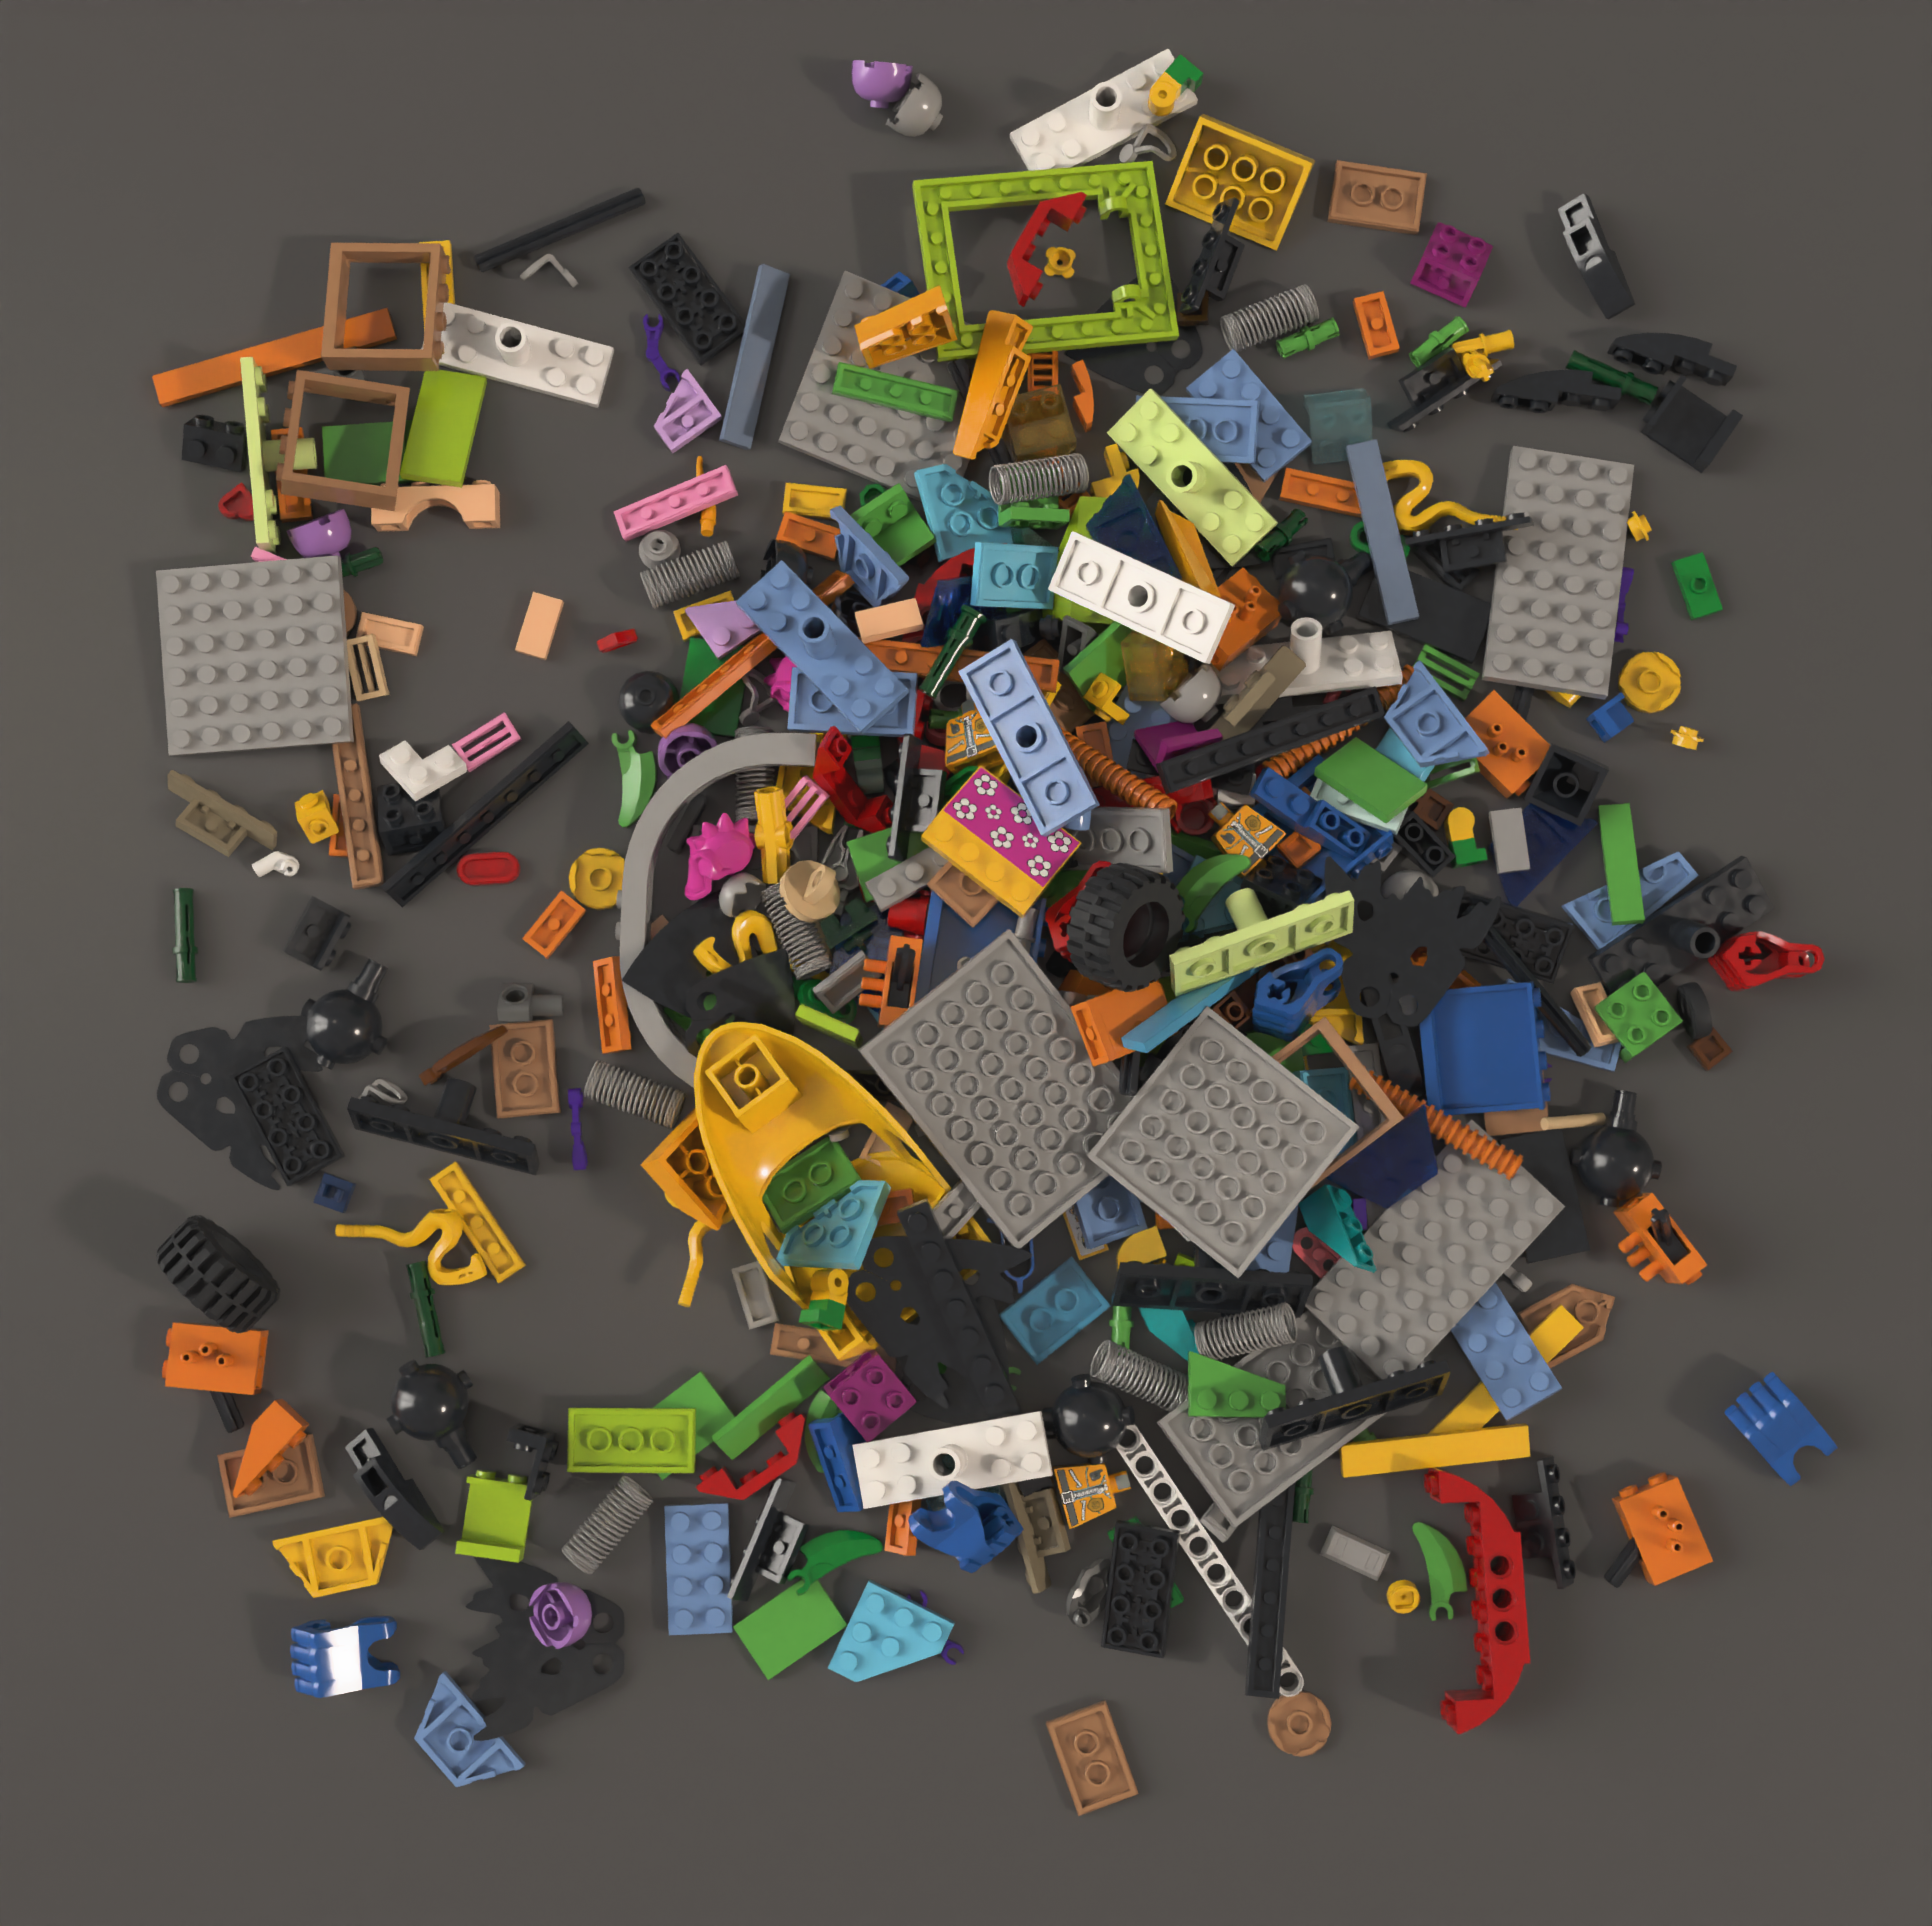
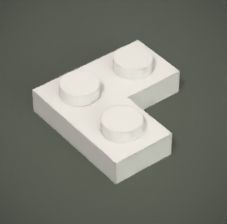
M406 741L379 755L380 763L414 801L421 799L467 772L466 763L449 745L423 760Z

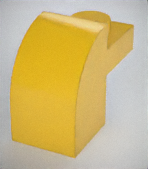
M1117 443L1106 446L1104 458L1111 477L1092 482L1090 487L1091 496L1135 499L1140 480L1138 468L1126 472L1129 469L1126 453L1119 451Z
M1157 1226L1132 1234L1122 1242L1116 1255L1117 1272L1120 1262L1139 1261L1145 1264L1167 1256Z

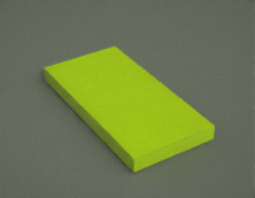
M445 370L424 372L400 469L401 479L462 488L487 385L486 376Z
M803 1004L799 1005L795 1016L802 1025L853 1048L860 1049L863 1038L857 1028Z
M568 1408L567 1472L695 1473L696 1408Z

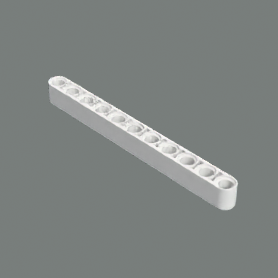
M1136 1425L1127 1426V1429L1135 1433V1440L1129 1446H1123L1119 1443L1116 1447L1168 1527L1180 1531V1545L1246 1644L1249 1645V1633L1244 1631L1243 1625L1247 1619L1251 1618L1252 1599ZM1142 1456H1148L1153 1460L1152 1469L1146 1473H1141L1136 1469V1462ZM1159 1483H1166L1171 1488L1170 1495L1165 1499H1158L1154 1496V1488ZM1185 1510L1188 1512V1521L1185 1525L1176 1526L1172 1523L1171 1517L1175 1511ZM1195 1537H1203L1206 1540V1547L1200 1553H1194L1189 1548L1191 1540ZM1213 1564H1221L1224 1567L1223 1576L1217 1580L1210 1579L1207 1575L1209 1567ZM1231 1591H1239L1242 1594V1600L1237 1606H1229L1225 1602L1227 1594ZM1283 1647L1281 1676L1286 1672H1292L1296 1675V1680L1290 1687L1280 1685L1279 1692L1286 1697H1293L1302 1691L1304 1679Z

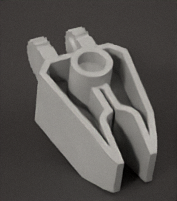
M846 825L833 838L821 863L836 871L835 878L838 881L841 894L840 903L835 914L841 916L843 915L849 894L853 895L860 890L849 850L847 849L846 851V848H844L848 833V826ZM859 829L857 838L864 836L863 830Z

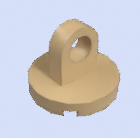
M811 860L799 861L789 867L780 879L779 888L781 898L784 897V901L787 903L785 905L787 910L799 920L809 923L824 920L832 915L840 903L841 894L838 881L835 878L836 871Z

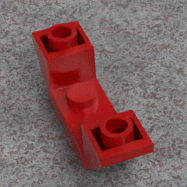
M1079 192L1040 201L1012 249L1007 261V267L1018 304L1022 307H1025L1029 298L1035 301L1044 285L1039 282L1043 271L1029 263L1037 247L1033 244L1037 235L1043 237L1050 223L1057 225L1067 232L1073 222L1078 225L1087 210L1083 206L1087 196L1085 193Z
M836 726L830 727L818 747L813 779L829 795V800L847 823L871 833L891 828V808L894 805L887 795L867 799L843 767L852 751V747Z
M793 1411L778 1421L781 1427L775 1433L789 1453L784 1455L781 1450L766 1460L768 1467L758 1473L756 1469H753L740 1478L741 1486L737 1485L725 1466L717 1470L714 1465L699 1476L702 1482L696 1486L697 1490L702 1493L745 1500L797 1464L806 1423L804 1412L796 1416Z

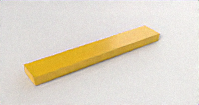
M1559 1304L1529 1336L1548 1364L1584 1327ZM1481 1381L1428 1434L1482 1428L1500 1410Z
M1525 1423L1350 1442L1339 1448L1341 1475L1344 1478L1531 1457L1528 1425Z

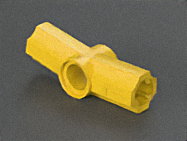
M767 786L754 792L758 823L755 827V842L757 848L761 850L763 882L777 884L780 882L785 871L791 867L790 849L793 846L794 838L790 839V832L793 826L790 821H787L783 788Z

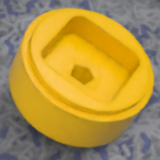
M1398 1580L1392 1583L1387 1590L1388 1603L1391 1609L1397 1613L1405 1614L1412 1612L1420 1603L1418 1589L1411 1581Z

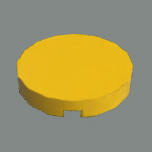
M1642 652L1625 663L1619 673L1618 687L1620 693L1622 692L1625 696L1623 699L1628 706L1638 712L1650 714L1660 712L1674 703L1680 693L1681 675L1674 661L1663 653Z
M605 848L589 849L582 853L571 865L569 873L570 889L576 899L586 907L596 910L611 909L616 906L617 892L622 890L624 858L615 851Z

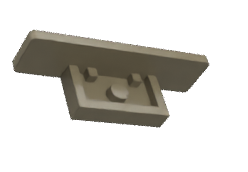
M1282 645L1259 672L1255 670L1244 682L1246 687L1238 696L1234 694L1223 706L1225 711L1208 730L1218 728L1223 736L1222 740L1250 731L1306 667V663L1287 646Z
M174 770L167 774L168 789L190 802L176 819L177 828L227 857L234 852L246 836L270 850L277 846V831L267 821L258 820L249 815L243 807L232 805L225 801L217 792L201 787L186 774H179Z
M1018 1482L1002 1484L1000 1486L1006 1494L1009 1508L1024 1528L1020 1535L1017 1536V1548L1024 1559L1026 1580L1031 1586L1033 1594L1040 1593L1051 1587V1580L1044 1556L1066 1552L1071 1549L1054 1487L1046 1488L1024 1497Z

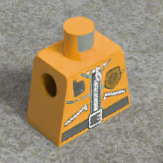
M968 700L961 704L962 716L951 719L946 724V767L955 775L967 766L979 767L981 765L987 770L1003 764L1004 761L974 701Z
M1220 801L1208 813L1220 826L1210 838L1221 854H1238L1251 859L1250 867L1237 875L1240 878L1245 877L1286 835L1282 829L1245 804L1233 814Z
M1081 1463L1053 1467L1069 1529L1117 1508L1113 1494L1131 1489L1127 1471L1108 1475L1105 1463L1098 1465Z

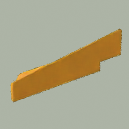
M995 310L988 312L953 449V454L956 456L974 460L977 452L984 448L992 449L999 444L1031 357L1022 352V349L1032 332L1033 326L1015 314Z
M1159 500L1155 516L1178 579L1221 598L1194 523L1171 512L1162 500Z

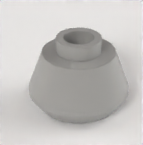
M653 530L647 533L640 542L639 556L645 566L653 568L655 571L656 566L662 571L661 564L667 570L666 562L672 568L671 560L676 564V558H680V543L676 536L669 531Z

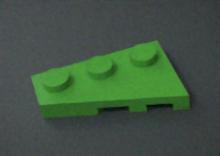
M1191 1351L1188 1352V1417L1264 1418L1269 1411L1275 1408L1284 1407L1286 1410V1385Z

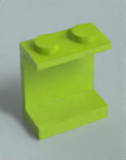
M477 1470L476 1474L467 1476L466 1483H470L462 1538L457 1540L455 1554L519 1563L524 1558L532 1500L524 1499L528 1485L527 1476L508 1474V1479L495 1477L496 1472Z

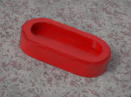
M508 852L468 854L458 862L457 874L464 883L470 886L509 884L519 876L520 863L515 856Z

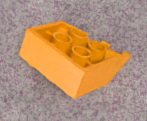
M940 285L884 312L862 319L860 323L854 325L860 349L869 369L958 340Z
M695 1107L643 1161L641 1166L682 1212L717 1231L722 1225V1216L728 1204L716 1181L703 1145Z

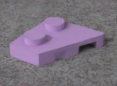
M688 369L682 373L680 383L675 392L671 393L664 412L659 415L654 425L656 432L672 454L722 420L721 414Z
M736 601L692 606L685 609L686 614L718 660L762 632L737 606Z

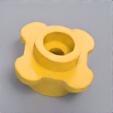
M1064 247L1048 248L1046 251L1048 262L1044 268L1045 274L1050 277L1062 275L1066 279L1071 278L1074 274L1072 263L1076 257L1075 252ZM1061 260L1063 264L1058 265L1057 261Z
M1633 511V516L1628 518L1627 521L1628 527L1636 542L1643 538L1648 541L1649 536L1647 533L1652 531L1644 514L1638 517L1637 513Z
M1680 726L1679 731L1671 729L1670 732L1674 735L1672 744L1696 750L1698 742L1704 741V739L1697 736L1698 730Z

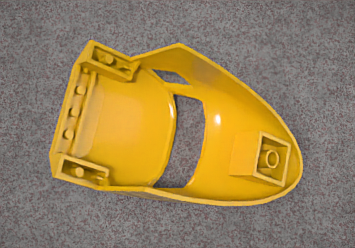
M732 1022L714 1029L702 1043L694 1072L695 1107L702 1142L714 1176L739 1229L768 1277L803 1310L809 1309L812 1295L810 1286L812 1275L818 1270L833 1268L784 1266V1271L771 1255L764 1237L765 1234L778 1251L780 1250L786 1234L784 1235L778 1230L763 1204L762 1197L773 1176L794 1155L814 1140L838 1127L863 1123L879 1136L891 1150L867 1154L871 1156L868 1160L875 1159L879 1161L881 1167L866 1159L857 1158L851 1161L862 1180L886 1181L891 1187L890 1192L912 1188L915 1203L927 1198L932 1209L952 1189L909 1134L869 1092L823 1053L797 1037L763 1024ZM898 1138H900L906 1145H908L914 1151V1153L918 1156L921 1162L913 1156H911V1154L907 1151V1149L904 1147V1145L900 1142ZM813 1216L809 1220L799 1225V1227L801 1228L815 1217ZM973 1216L952 1238L991 1242ZM896 1223L876 1227L872 1239L880 1236L907 1235L902 1224ZM880 1248L874 1253V1262L879 1267H888L894 1261L892 1251L887 1248ZM842 1269L847 1274L848 1279L853 1272L860 1271L852 1269ZM961 1270L964 1281L975 1274L976 1270ZM893 1280L890 1283V1287L894 1291L900 1290L902 1286L898 1280ZM863 1282L856 1288V1296L861 1301H871L876 1295V1289L871 1283ZM847 1302L841 1330H818L839 1361L872 1351L880 1346L851 1310ZM904 1307L900 1315L907 1323H910L919 1316L913 1307Z

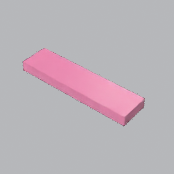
M724 465L613 512L622 538L627 542L738 496L730 470L727 465Z

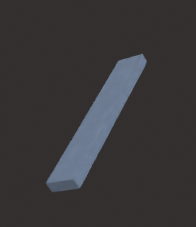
M761 264L758 267L719 441L745 450L751 449L790 274L765 264Z
M1377 439L1347 445L1345 449L1387 625L1418 619L1419 613Z

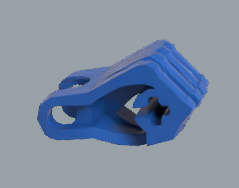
M1325 948L1302 961L1286 964L1273 973L1268 972L1257 982L1254 993V1008L1252 1009L1253 1030L1283 1039L1286 1042L1295 1040L1302 1033L1316 1011L1337 998L1341 990L1339 976L1343 971L1341 954L1332 948ZM1324 960L1335 962V966L1329 970H1320L1319 968L1320 963ZM1329 984H1332L1333 988L1331 990L1324 991ZM1290 991H1293L1295 993L1293 995V998L1290 1000Z
M1771 1372L1763 1379L1766 1383L1764 1386L1759 1381L1754 1383L1749 1388L1753 1395L1750 1397L1744 1392L1736 1399L1740 1406L1737 1408L1733 1404L1724 1413L1789 1486H1792L1801 1479L1800 1474L1793 1465L1794 1455L1799 1448L1806 1445L1815 1446L1826 1456H1829L1838 1447L1795 1394L1774 1372Z
M950 1481L942 1488L946 1505L945 1509L930 1511L919 1508L909 1516L908 1520L911 1532L917 1539L934 1549L955 1556L960 1562V1569L969 1573L977 1571L982 1565L990 1562L1008 1547L1024 1529L1002 1496L997 1493L974 1490L958 1481Z
M391 1616L366 1617L348 1626L331 1629L330 1623L323 1619L309 1621L291 1629L292 1641L298 1643L291 1645L290 1653L293 1659L298 1660L292 1662L291 1669L293 1675L300 1676L295 1678L294 1685L296 1691L322 1698L396 1683L400 1679L398 1666L393 1662H380L368 1650L373 1642L387 1639L394 1635L397 1629L396 1620Z

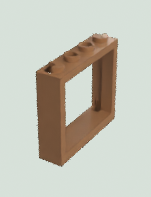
M331 243L321 358L329 370L439 371V360L442 359V354L445 352L444 343L441 341L442 331H446L447 319L445 312H443L444 303H447L449 300V289L445 282L446 274L451 272L449 266L450 256L445 254L440 243ZM351 262L430 263L423 349H343Z
M297 370L295 381H289L287 399L292 400V408H285L283 426L289 427L288 436L281 435L279 454H285L284 463H278L276 480L281 481V494L395 511L410 388ZM304 392L395 407L385 487L293 473Z
M1323 1017L1273 1055L1272 1058L1282 1063L1320 1034L1386 1120L1334 1158L1311 1188L1404 1119L1326 1017Z

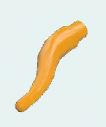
M702 456L697 457L696 477L704 474ZM716 505L701 510L700 524L703 536L710 537L713 535V529L716 525Z

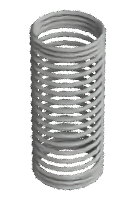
M1303 284L1295 287L1294 290L1290 289L1289 292L1284 291V294L1279 293V296L1274 295L1273 298L1269 297L1268 300L1264 299L1263 302L1259 301L1258 304L1254 303L1253 306L1249 305L1248 308L1244 307L1243 310L1234 311L1233 314L1229 313L1221 316L1220 325L1229 349L1239 352L1242 351V348L1246 350L1247 346L1251 348L1252 344L1256 346L1257 342L1261 344L1262 340L1266 342L1267 338L1271 340L1272 336L1276 338L1277 334L1281 336L1282 332L1286 334L1287 330L1291 332L1292 328L1296 330L1297 326L1301 328L1302 324L1306 326L1307 322L1310 324L1312 322L1315 323L1319 319V310L1310 287ZM1296 298H1297V300H1298V303H1299V307H1300V309H1301V312H1302V314H1303V316H1304V321H1303V319H1302V317H1301V314H1300V311H1299V308H1298V305H1297V302H1296ZM1291 301L1293 302L1294 307H1295V309H1296V312H1297V315H1298V318H1299V323H1298V321H1297V319H1296V316H1295V313H1294V310H1293ZM1286 303H1287V305H1288V307H1289V309H1290V311H1291V314H1292V317H1293V320H1294V325H1293V323H1292V321H1291V318H1290V315H1289V313H1288V309H1287ZM1281 305H1282V307H1283V309H1284V311H1285V313H1286V316H1287V319H1288V322H1289V327H1288V325H1287V323H1286V320H1285V317H1284V315H1283V311H1282ZM1276 307H1277V309H1278V311H1279V313H1280V316H1281V318H1282L1283 325H1284V329H1283V327H1282V325H1281V322H1280V320H1279ZM1271 309H1272V311H1273V313H1274V315H1275V318H1276V320H1277L1278 327H1279V331H1278V329H1277V327H1276V324H1275V322H1274ZM1266 311H1267V313H1268V315H1269V317H1270V320H1271V323H1272V326H1273V329H1274V333H1273V331H1272V329H1271V326H1270V324H1269ZM1261 313H1262V315H1263V317H1264V319H1265V322H1266V325H1267V328H1268V331H1269V335H1268V333H1267V331H1266V328H1265V326H1264ZM1256 315H1257V317H1258V319H1259V322H1260V324H1261L1264 337H1263V335H1262V333H1261V330H1260V328H1259ZM1252 320H1253V322H1254V324H1255V326H1256L1259 339H1258V337H1257V335H1256V332H1255V330H1254ZM1247 322H1248V324H1249V326H1250V329H1251V331H1252V335H1253L1254 341H1253V339H1252V337H1251V334H1250V332H1249ZM1242 324H1243V326H1244V328H1245V331H1246V333H1247V337H1248L1249 343H1248V341H1247V339H1246V336H1245V334H1244V331H1243V328H1242Z
M1079 453L1039 458L1032 461L1024 460L1017 463L993 465L989 471L990 493L994 502L999 506L1019 501L1023 502L1024 500L1032 501L1045 497L1053 498L1054 496L1069 495L1070 493L1072 495L1074 493H1084L1089 483L1088 467L1084 457ZM1075 461L1077 463L1080 473V487H1078V474L1076 466L1074 464ZM1061 466H1062V469H1063V478H1064V483H1065V489H1064V487H1063V480H1062V474H1061ZM1056 467H1057V470H1058V479H1059V484H1060V490H1059V488H1058L1057 475H1056ZM1051 468H1052V471H1053V480H1054L1055 489H1053V484H1052ZM1046 469H1047V472H1048V481H1049V486H1050V489H1049V490H1048V487H1047ZM1041 470L1043 473L1044 491L1042 488ZM1025 471H1026V474H1027V477H1028L1029 494H1028V491H1027V484H1026V479H1025ZM1030 471H1031L1032 476H1033L1034 493H1033V490H1032V482H1031V477H1030ZM1035 471H1037V475H1038L1039 492H1038V489H1037V480H1036V476H1035ZM1020 472L1022 475L1024 495L1021 487ZM1015 474L1017 476L1019 496L1016 489ZM1010 475L1012 478L1014 494H1012ZM1000 477L1002 481L1003 495L1000 489Z
M727 541L719 542L717 544L718 550L715 545H712L713 553L711 548L707 547L708 555L705 549L702 548L703 557L700 551L697 550L698 560L692 552L693 562L687 554L688 564L682 556L683 567L680 560L676 558L678 569L674 561L671 560L674 574L668 562H666L668 574L664 565H660L663 576L659 567L656 566L655 569L659 581L653 568H650V572L649 570L640 572L652 607L656 609V607L663 606L664 602L668 604V597L671 602H674V597L676 600H679V595L684 599V592L689 597V590L694 595V588L699 593V585L704 591V583L710 589L709 581L715 587L714 578L716 583L720 585L719 576L722 582L725 583L724 574L728 581L739 578L740 574Z
M742 727L735 730V739L762 733H774V730L768 727ZM773 766L751 768L735 773L737 776L735 778L737 781L735 783V786H737L735 789L737 792L735 794L737 797L735 802L738 803L735 805L737 808L735 811V821L748 818L749 825H756L758 823L754 792L760 788L774 786L772 783L775 781L771 779L775 777L772 774L775 771L771 768Z
M779 882L762 891L759 896L762 903L765 904L766 912L770 914L769 918L772 919L773 928L777 929L776 934H779L780 944H784L782 948H786L788 959L790 960L789 963L792 965L791 968L794 970L796 979L803 980L825 971L833 965V962L830 959V954H824L827 952V949H822L825 944L821 943L823 939L819 938L820 933H816L818 931V928H814L816 923L798 920L785 907L787 903L784 902V897L781 898L779 892ZM805 962L804 964H802V965H800V966H798V967H795L796 965Z
M600 1060L595 1062L585 1085L584 1097L591 1100L596 1099L597 1102L601 1101L602 1104L606 1103L607 1106L611 1105L612 1108L617 1106L618 1110L622 1108V1111H627L628 1114L632 1113L634 1116L638 1114L639 1118L643 1116L644 1120L648 1118L650 1122L653 1121L655 1124L659 1122L660 1126L663 1125L669 1129L674 1127L684 1104L685 1092L679 1091V1089H675L673 1092L672 1087L667 1092V1085L662 1089V1083L657 1087V1081L652 1084V1080L650 1079L647 1082L646 1077L641 1082V1075L636 1079V1073L631 1077L630 1071L626 1074L624 1069L620 1074V1067L615 1071V1065L610 1069L609 1063L607 1064ZM603 1088V1090H602V1095H601L600 1098H599V1093H600L601 1089ZM607 1090H608L607 1097H606L605 1100H604V1095L606 1094V1092H607ZM613 1090H614L612 1099H611V1101L609 1102L610 1096H611V1094H612V1092H613ZM618 1093H619L618 1099H617L616 1103L614 1104L615 1098H616V1096H617ZM623 1095H624L623 1102H622V1104L620 1105V1101H621V1099H622V1097H623ZM629 1095H630L628 1104H627V1106L625 1107V1103H626V1101H627V1099H628V1097H629ZM634 1098H635L633 1107H632L631 1110H630L631 1104H632V1102H633V1100H634ZM639 1100H640L639 1107H638V1109L636 1110V1106H637V1104H638V1102H639ZM646 1100L644 1110L641 1113V1108ZM651 1100H652V1103H651L649 1112H648L647 1115H646L647 1109H648V1107H649V1105H650V1102H651ZM655 1105H656L655 1112H654L653 1116L651 1117L652 1111H653V1109H654V1107H655ZM662 1105L660 1115L657 1118V1113ZM667 1105H668V1108H667L665 1117H664V1119L662 1120V1116H663V1114H664V1112H665V1110H666V1107H667Z
M1284 1302L1272 1307H1263L1261 1310L1257 1308L1256 1311L1252 1309L1251 1312H1241L1240 1315L1236 1313L1235 1316L1231 1314L1229 1317H1220L1219 1320L1215 1318L1214 1320L1210 1319L1208 1322H1198L1195 1325L1194 1337L1200 1355L1218 1360L1219 1358L1233 1357L1234 1355L1250 1353L1251 1351L1265 1350L1272 1346L1276 1347L1277 1345L1295 1343L1298 1337V1328L1292 1308L1288 1303Z
M1110 1340L1102 1342L1098 1347L1091 1363V1377L1102 1382L1105 1381L1106 1384L1110 1383L1111 1386L1115 1385V1388L1120 1387V1390H1125L1126 1393L1130 1392L1131 1395L1135 1394L1136 1397L1145 1399V1401H1149L1151 1404L1154 1403L1156 1406L1159 1405L1160 1408H1164L1169 1412L1188 1399V1375L1166 1367V1365H1162L1159 1362L1157 1363L1155 1360L1142 1356L1139 1353L1137 1354L1135 1351L1132 1352V1350L1117 1345V1343ZM1107 1350H1108L1107 1356L1105 1357V1359H1104V1361H1103V1364H1102V1366H1101V1368H1100V1364H1101V1362H1102V1359H1103L1105 1353H1106Z
M624 1475L618 1481L619 1486L614 1485L615 1490H610L612 1495H606L608 1499H603L604 1504L599 1503L600 1508L596 1507V1512H591L592 1516H588L589 1521L586 1520L584 1521L585 1525H580L582 1530L577 1529L578 1534H573L574 1539L569 1538L570 1542H566L563 1545L564 1547L561 1548L563 1554L576 1567L589 1575L595 1572L599 1564L603 1562L602 1559H606V1555L610 1554V1550H613L614 1546L618 1545L617 1541H621V1537H624L625 1533L629 1532L628 1528H632V1524H635L636 1520L640 1519L639 1515H643V1511H646L649 1505L654 1502L649 1493L628 1476ZM632 1505L637 1507L640 1510V1512L637 1511Z

